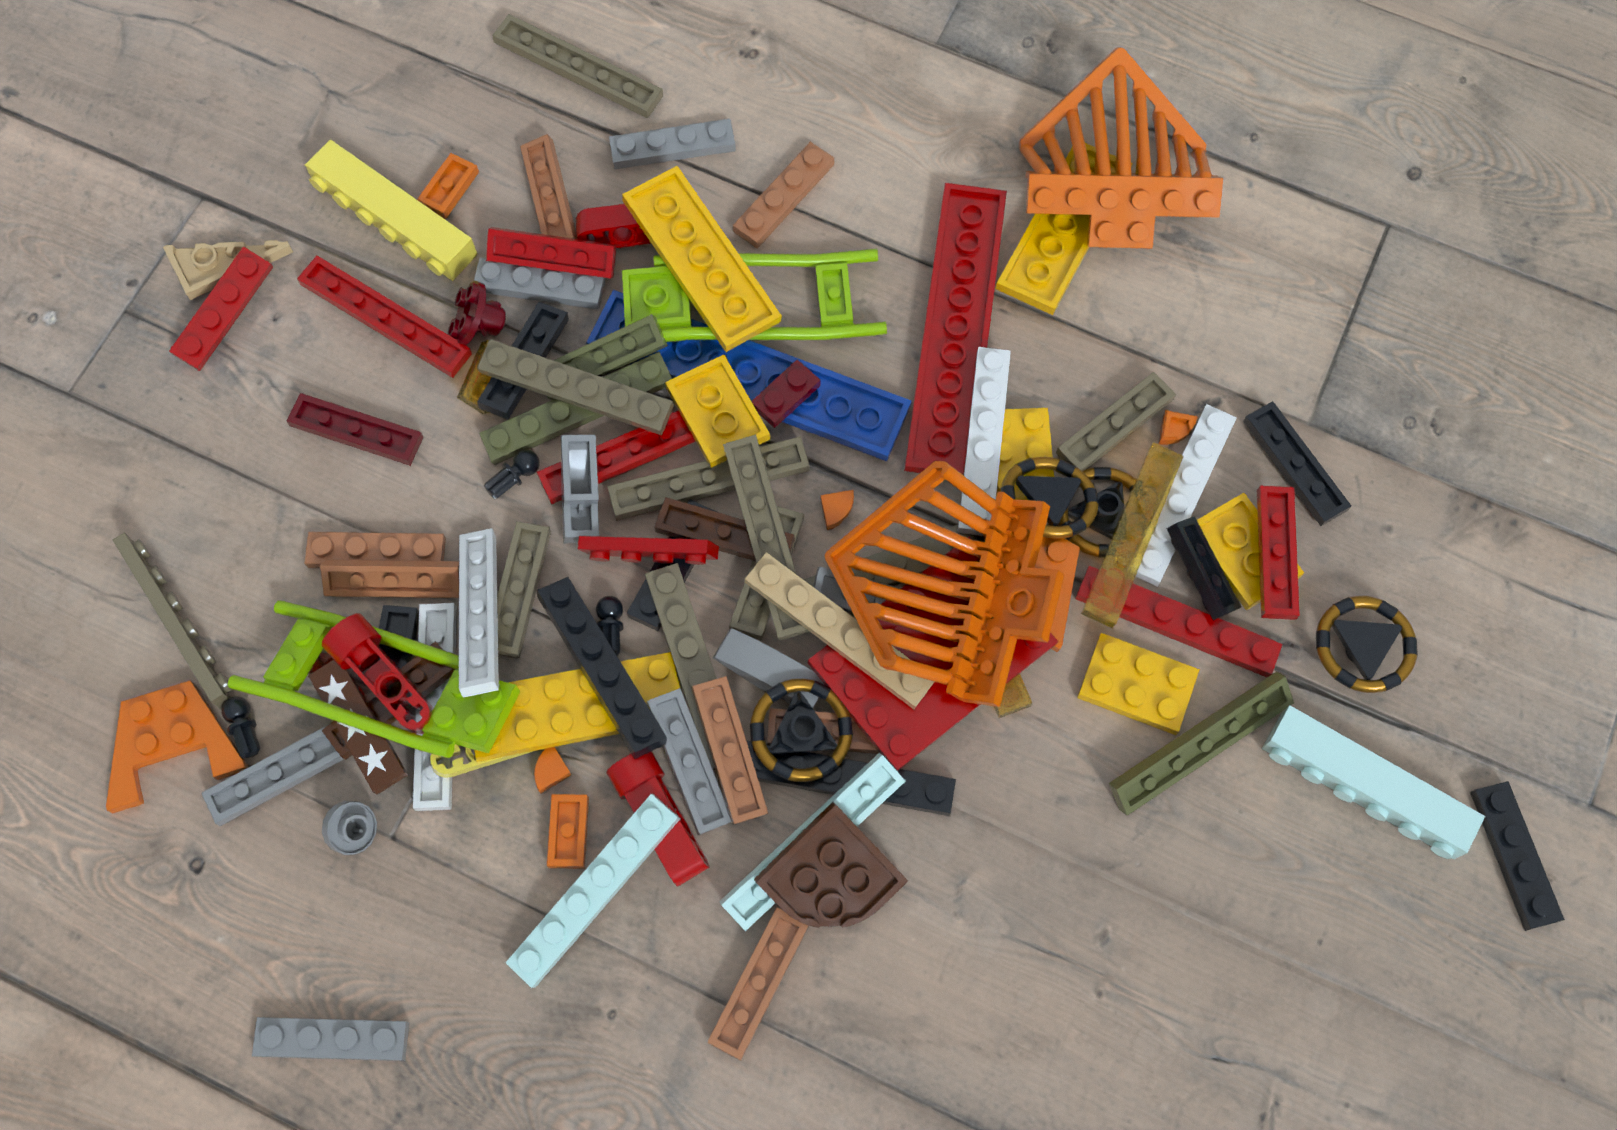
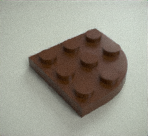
M834 802L754 878V881L789 916L803 924L820 928V926H841L843 928L869 918L881 909L908 882L900 871Z

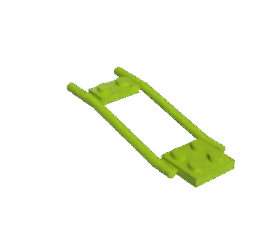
M878 249L822 254L739 253L747 266L816 268L821 327H771L749 340H830L887 334L886 321L863 324L853 323L847 264L878 261ZM660 255L653 256L654 267L622 270L625 327L652 314L656 316L666 342L717 340L709 327H691L690 299Z
M281 600L275 603L274 612L297 618V621L264 674V683L232 675L228 680V687L230 689L286 703L416 750L445 758L452 757L454 745L489 753L520 694L516 684L499 680V690L463 698L459 690V655L374 626L372 627L381 636L380 644L455 669L432 710L429 722L422 729L424 732L423 736L295 692L300 689L323 650L321 644L326 634L346 617Z

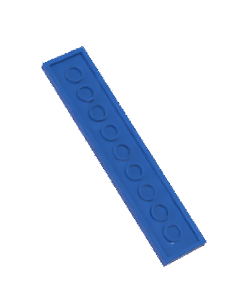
M616 290L612 291L586 344L625 327L623 293ZM691 319V327H708L705 323ZM718 340L667 342V347L648 355L651 356L660 351L672 379L721 355H725L751 401L793 362L799 360L821 380V385L782 422L884 461L889 459L912 403L909 399L750 340L728 352L724 351Z

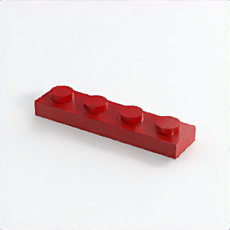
M495 227L488 228L486 261L610 279L614 277L616 245Z
M243 246L169 352L196 370L201 371L273 269L272 264Z
M1260 485L1257 489L1261 618L1296 620L1300 616L1294 487Z
M579 536L578 550L589 554L590 560L603 562L610 561V556L621 557L622 561L639 563L642 557L653 558V562L672 564L674 558L685 559V563L705 565L706 559L718 560L719 552L718 545L709 540Z

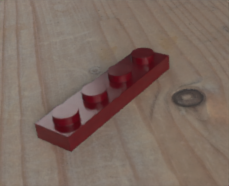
M303 393L299 394L286 420L290 427L411 466L424 438L419 431Z

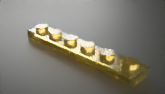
M1154 442L1149 447L1082 609V615L1110 628L1117 624L1184 457L1183 455Z

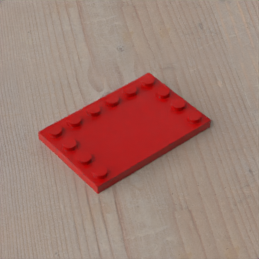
M953 548L945 554L961 561L980 562V558L957 548ZM929 566L920 573L945 581L973 584L975 581L934 566ZM908 584L901 588V590L946 603L969 604V601ZM885 600L881 603L885 607L945 625L963 626L964 622L893 601ZM878 619L883 630L892 629L896 632L948 648L958 647L957 642ZM1051 632L1048 643L1017 639L1006 684L1058 643V640ZM828 645L808 659L807 662L821 681L835 693L850 713L854 722L896 771L904 767L981 705L963 702L946 692L947 685L934 682L916 708L913 709ZM893 646L912 661L944 670H949L953 666L952 663Z

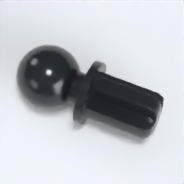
M531 450L518 452L513 459L511 467L504 463L502 465L503 469L485 482L484 487L491 497L497 499L515 484L520 486L522 484L519 478L521 475L531 476L538 471L540 460L537 454Z
M605 596L596 605V614L602 620L597 622L618 656L620 654V631L624 628L623 623L618 620L623 614V605L618 598Z
M240 696L228 698L223 703L221 709L223 718L231 723L227 728L228 734L233 735L239 755L242 758L254 757L258 755L260 745L254 730L257 725L256 721L248 719L251 713L250 704L245 698Z

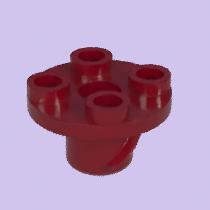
M473 281L467 289L461 287L458 290L455 298V306L458 307L456 318H453L450 322L448 335L458 340L459 344L467 345L473 339L476 331L480 332L484 338L498 336L504 328L506 312L501 307L502 304L500 302L486 301L485 284Z

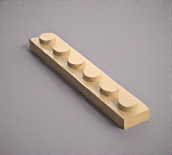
M767 552L745 578L744 583L911 708H916L933 685L934 681L881 667L857 620ZM892 646L896 655L900 656L901 658L910 660L908 657H906L904 654H902L900 651H898L896 648Z

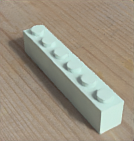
M1290 705L1280 714L1262 747L1263 750L1270 753V758L1275 762L1285 766L1291 765L1301 771V775L1306 780L1315 784H1324L1331 788L1333 794L1339 799L1350 803H1357L1366 809L1365 812L1372 818L1390 822L1397 826L1398 831L1405 837L1423 841L1431 846V850L1435 854L1446 859H1456L1468 853L1485 818L1481 813Z

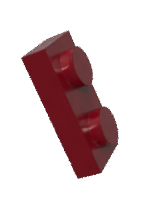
M796 360L751 402L758 414L772 427L776 428L820 387L821 380L799 360Z

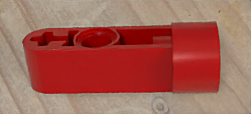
M625 204L587 208L581 210L576 216V234L579 240L616 245V248L651 244Z
M360 613L352 614L337 623L322 640L321 645L341 669L352 668L402 726L415 734H424L422 729L429 722L434 707L379 647L381 642L380 634ZM394 682H401L402 688L400 693L393 698H388V687ZM409 703L420 711L422 719L419 722L414 720V715L405 707Z
M651 751L636 759L633 758L632 754H629L613 764L606 773L620 799H626L634 813L650 794H654L681 818L654 849L674 884L679 887L710 868L706 856L662 780L665 774L653 752Z

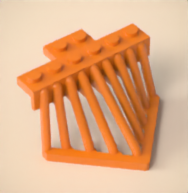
M1115 48L1020 138L1019 151L1034 170L1026 171V178L1028 179L1026 213L1089 215L1088 247L1153 249L1155 216L1220 218L1223 178L1211 174L1206 156V143L1124 48ZM1111 73L1114 76L1117 132L1115 173H1111L1102 94L1103 80ZM1126 74L1133 81L1132 97L1134 99L1137 142L1135 173H1131ZM1088 94L1091 101L1096 148L1094 172H1091L1078 114V104ZM1146 97L1154 105L1152 120L1154 122L1157 152L1154 174H1151ZM1064 117H1066L1075 157V172L1070 171L1055 136L1054 126ZM1166 120L1174 128L1172 143L1177 163L1174 174L1171 173ZM1041 139H1043L1052 159L1054 171H1050L1033 148ZM1186 143L1192 149L1191 156L1195 160L1197 171L1194 175L1191 174Z
M934 461L827 550L825 560L879 665L887 670L898 671L947 685L946 692L963 702L1000 707L1017 639L1048 643L1064 574L1059 570L1035 568L1050 506L1044 501L1015 500L1005 492L999 491L995 500L947 462ZM944 480H947L992 515L991 520L981 518L934 490V488ZM919 501L928 502L986 536L985 542L971 540L911 514L908 510ZM893 522L902 524L978 557L980 562L957 560L886 536L881 532ZM865 545L877 546L975 581L974 584L945 581L863 558L855 554ZM851 568L969 601V604L946 603L873 582L865 577L855 576ZM865 594L964 622L963 626L945 625L888 608L879 603H869ZM878 619L957 642L958 647L948 648L896 632L892 629L883 630ZM892 646L949 662L953 666L949 670H944L901 658L896 655Z

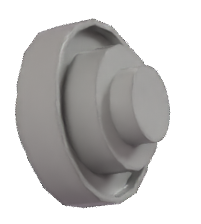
M343 801L335 804L327 812L322 824L324 842L331 850L344 855H355L364 851L372 844L377 830V821L373 811L367 805L357 801Z

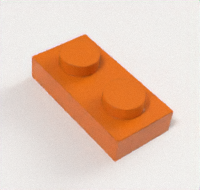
M450 153L417 200L446 219L478 175L477 165Z
M551 794L547 855L548 868L585 869L588 795Z

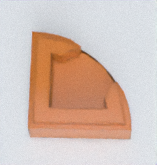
M1165 410L1162 418L1159 444L1169 445L1185 439L1194 428L1198 416Z
M853 490L821 495L820 500L827 530L839 526L849 515L854 502Z
M555 747L544 749L537 760L534 773L536 786L542 794L571 776L570 771Z

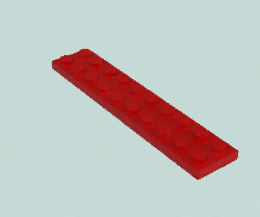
M945 183L904 471L921 473L934 461H944L964 475L978 347L987 348L1007 195L1006 190Z

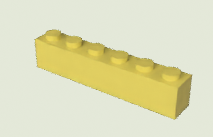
M331 139L305 164L311 177L309 181L315 189L321 193L328 192L343 209L348 207L352 209L356 216L367 226L371 224L376 226L384 238L392 243L397 241L412 258H421L436 275L441 276L443 274L453 281L477 256L471 237Z

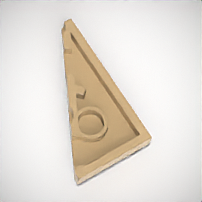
M277 240L264 241V245L246 246L244 242H223L214 245L206 243L195 244V248L176 249L174 245L163 247L190 300L213 290L243 246L270 263L293 253L288 241L279 242Z

